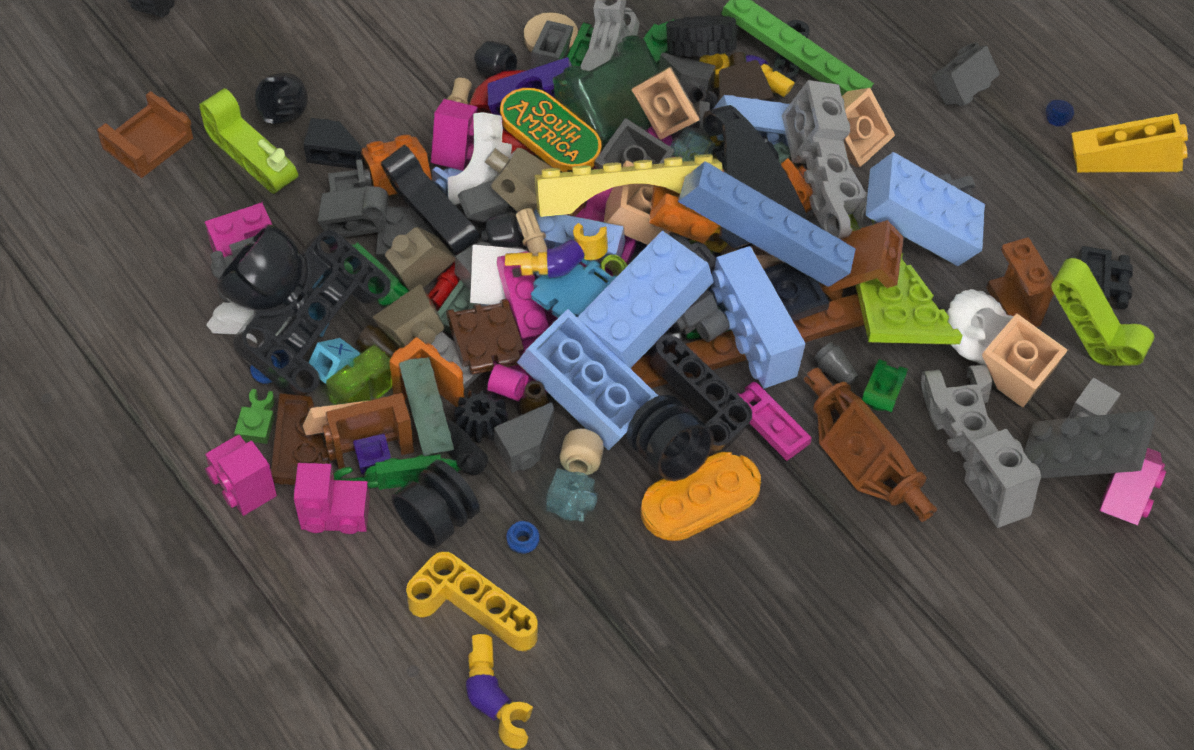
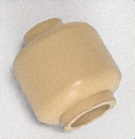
M588 429L570 431L566 434L560 452L561 465L575 476L593 474L601 464L604 450L603 440L598 434Z

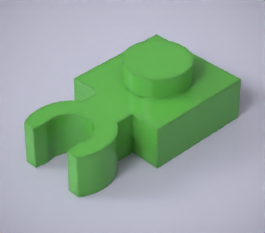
M252 389L249 393L251 408H241L234 435H240L247 442L252 440L255 443L267 444L274 421V413L270 410L275 403L273 391L268 392L265 400L259 401L257 400V389Z

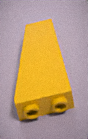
M1177 113L1071 133L1072 150L1077 173L1183 171V159L1188 158L1186 143L1184 142L1188 141L1187 128L1185 124L1180 125Z

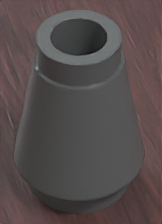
M829 342L820 349L813 358L818 363L816 367L839 383L847 382L851 385L859 377L840 346H835L832 342Z

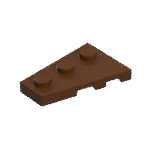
M279 394L271 466L274 483L295 485L298 463L329 464L328 452L326 447H324L321 433L306 435L303 429V424L310 409L314 408L312 396Z

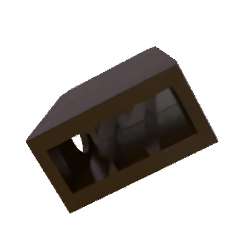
M743 52L731 54L729 56L730 67L719 71L720 99L724 95H733L775 102L771 88L758 60L747 62L746 55Z

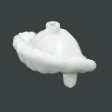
M964 290L960 294H956L954 300L950 302V308L947 310L949 324L953 329L958 328L963 335L960 344H951V346L966 359L986 365L982 357L983 352L1014 316L1006 315L1001 304L984 291Z

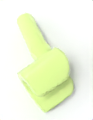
M263 139L258 142V145L269 154L267 163L274 171L279 172L288 164L287 160L284 159L285 153L283 149L278 148L275 150Z

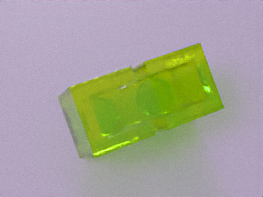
M373 344L353 360L354 367L351 368L347 364L326 380L329 401L333 405L371 401L369 383L367 382L369 379L372 396L375 399L381 397L392 388L390 358Z

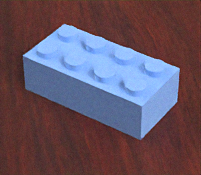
M895 152L889 154L870 169L866 205L867 217L878 223L888 220L902 236L956 266L963 264L982 251L984 203Z
M662 230L577 318L631 369L714 282L709 264Z
M751 246L716 257L715 269L712 271L714 282L709 292L713 293L716 304L727 317L730 329L735 336L737 349L740 354H745L749 361V370L753 378L758 379L764 389L797 377L805 342Z
M569 309L537 338L517 361L532 378L542 383L544 389L583 427L598 434L603 440V446L607 450H610L627 432L629 423L636 411L647 401L658 396Z

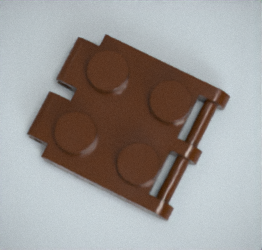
M502 299L500 303L481 307V304L473 305L472 309L454 312L453 309L446 311L462 367L469 366L472 375L492 371L494 367L493 361L506 367L519 365L517 361L523 355L524 347L507 299Z

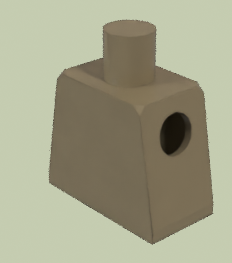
M494 148L484 161L498 172L491 183L492 189L517 212L527 208H532L535 211L537 201L534 175L542 174L541 170L552 167L522 148H516L509 158Z
M420 227L413 228L406 235L396 236L392 242V247L385 253V257L394 273L409 290H412L419 284L424 288L455 261V256L439 237Z
M421 284L372 317L378 327L399 348H404L416 337L425 344H432L435 336L445 328L435 305Z

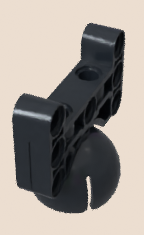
M267 224L254 236L253 241L255 245L252 243L246 244L228 265L216 284L228 301L238 307L254 310V314L250 316L234 337L233 345L237 353L287 394L304 396L313 392L318 387L320 377L317 370L302 357L344 302L352 294L362 303H374L389 293L391 283L384 272L335 231H323L310 240L300 253L295 242L284 231L276 226ZM321 241L327 243L330 253L322 250ZM345 261L352 265L353 274L345 269ZM321 275H323L322 279L313 289L312 287L314 286V284L318 281ZM368 281L375 285L376 294L369 290ZM309 307L317 311V320L310 317L308 313ZM287 321V324H286V325L284 326V328L280 331V333L276 336L275 334L279 331V329L282 327V325ZM247 334H252L256 338V348L247 343ZM272 354L280 357L282 362L281 368L273 365L271 360ZM297 374L305 378V388H301L297 384Z

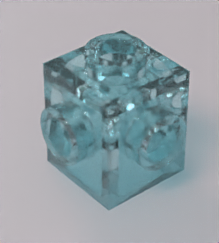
M685 127L680 137H676L670 147L675 150L672 157H681L682 161H694V156L713 155L711 153L716 144L710 138Z
M557 468L547 493L546 511L558 514V516L565 520L584 522L587 512L594 511L598 500V493L594 492L595 479L589 478L582 472H569Z

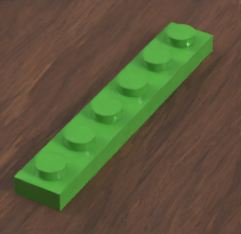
M730 0L723 7L721 12L723 16L735 18L736 25L818 81L839 84L841 96L847 91L864 88L871 89L874 85L870 80L752 0Z

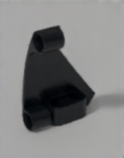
M731 105L705 111L703 115L705 131L710 136L723 134L724 172L806 219L805 209L789 177L771 148L752 124ZM720 226L719 238L736 250L754 246L752 243Z

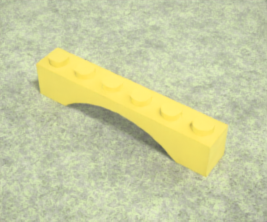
M705 154L694 156V161H682L681 157L665 158L664 163L652 164V160H639L633 162L634 166L622 167L621 163L603 164V169L591 170V166L587 165L572 167L573 172L560 173L559 168L541 170L542 174L534 175L537 212L540 217L572 214L582 203L597 193L626 184H652L681 193L685 177L706 161L721 171L722 163L717 159H713V155Z

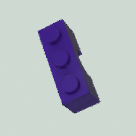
M568 57L488 83V106L494 115H500V105L504 97L510 92L521 88L542 90L555 98L563 106L580 100L578 77Z

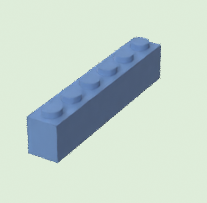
M705 161L685 177L678 200L681 204L827 287L851 273L856 248Z

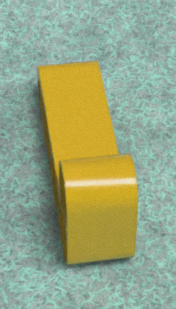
M439 552L433 555L407 584V601L409 610L413 615L418 617L430 616L447 599L518 651L530 650L537 642L538 621L535 614L452 553ZM441 570L451 571L450 574L445 576L437 574ZM469 588L477 590L475 594L471 595L463 593L464 590ZM421 593L430 595L423 600L415 598V596ZM495 607L504 610L499 614H492L489 612L491 608Z

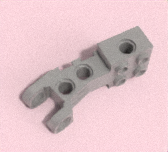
M595 0L593 7L595 25L589 48L580 68L574 69L578 77L580 100L564 105L601 137H608L626 97L620 79L624 72L622 67L625 60H629L633 52L640 23L636 14L630 8H625L626 0H617L615 4L609 6L605 5L606 0ZM625 18L631 19V22L628 26L624 21Z
M808 80L782 114L791 159L794 163L807 165L808 170L804 172V178L806 183L811 184L813 194L809 197L811 208L822 229L838 239L847 238L853 229H850L851 225L848 214H853L860 229L873 225L871 218L866 216L868 192H865L849 165L844 139L850 133V123L847 120L844 99L841 96L839 84ZM836 217L839 222V231L836 226Z
M985 364L969 366L967 378H970L971 385L946 388L940 370L923 371L921 387L931 422L937 430L942 428L950 437L947 440V444L952 452L959 451L966 460L963 464L966 470L964 481L992 522L999 528L1031 516L1041 480V473L1035 463H1031L1025 455L1021 443L1014 439L1007 429L998 431L987 416L985 403L989 400L992 379Z

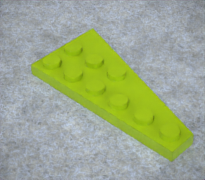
M848 214L851 225L850 229L853 228L852 231L860 229L853 214ZM903 253L901 255L898 284L896 286L886 288L877 278L856 285L868 342L961 343L963 335L958 328L953 329L949 324V316L945 310L938 309L932 300L934 295L912 265H906L903 261Z

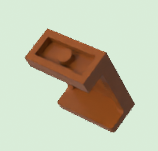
M151 91L146 94L148 105L116 130L106 123L97 129L102 148L140 178H143L193 139L190 127L192 123L189 117L184 112H178L171 107L164 97L159 98Z
M888 220L852 231L850 236L840 239L856 248L851 273L829 287L820 283V287L832 300L842 298L844 288L876 278L886 288L896 286L898 284L904 237Z
M1029 237L1002 246L1001 251L1009 263L1005 276L988 281L986 289L990 296L1001 304L1006 315L1015 316L1017 313L1035 327H1039L1054 295L1051 288L1054 277Z
M402 393L326 412L328 424L322 426L326 440L325 444L329 460H336L338 469L345 468L343 453L355 451L354 440L384 433L387 442L397 440L401 455L414 453L411 421Z

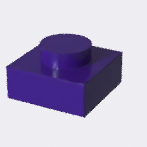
M385 433L353 441L361 474H364L368 468L375 466L376 462H384L391 458Z

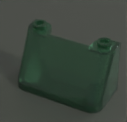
M636 35L624 37L617 45L620 55L590 71L582 70L579 66H570L565 68L563 73L553 77L556 100L596 131L601 140V151L625 118L643 130L652 127L631 89L659 73L660 70L645 40L639 39V36Z

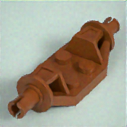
M817 367L808 372V376L804 377V381L819 397L813 406L814 412L818 415L819 444L856 490L887 500L891 505H898L905 501L921 522L932 517L937 508L920 490L927 477L923 472H917L902 446L865 402L851 391V387L847 382H840L833 386L820 368ZM834 409L840 415L835 423H833L831 411ZM891 478L897 486L892 489L883 482Z

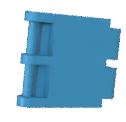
M583 259L581 262L587 267L585 268L578 264L568 275L557 278L541 275L533 282L534 290L531 293V299L546 310L552 308V314L557 318L567 309L578 317L617 276L612 277L600 268V264L597 261L593 260L591 262L590 260ZM595 273H597V274H599L600 276H602V277H603L604 279H606L608 282H607V283L604 282L602 279H600L599 277H597V276L595 275Z

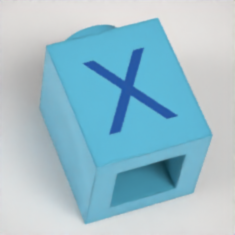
M341 338L318 342L309 360V364L317 370L320 380L326 385L331 386L351 381L363 355Z

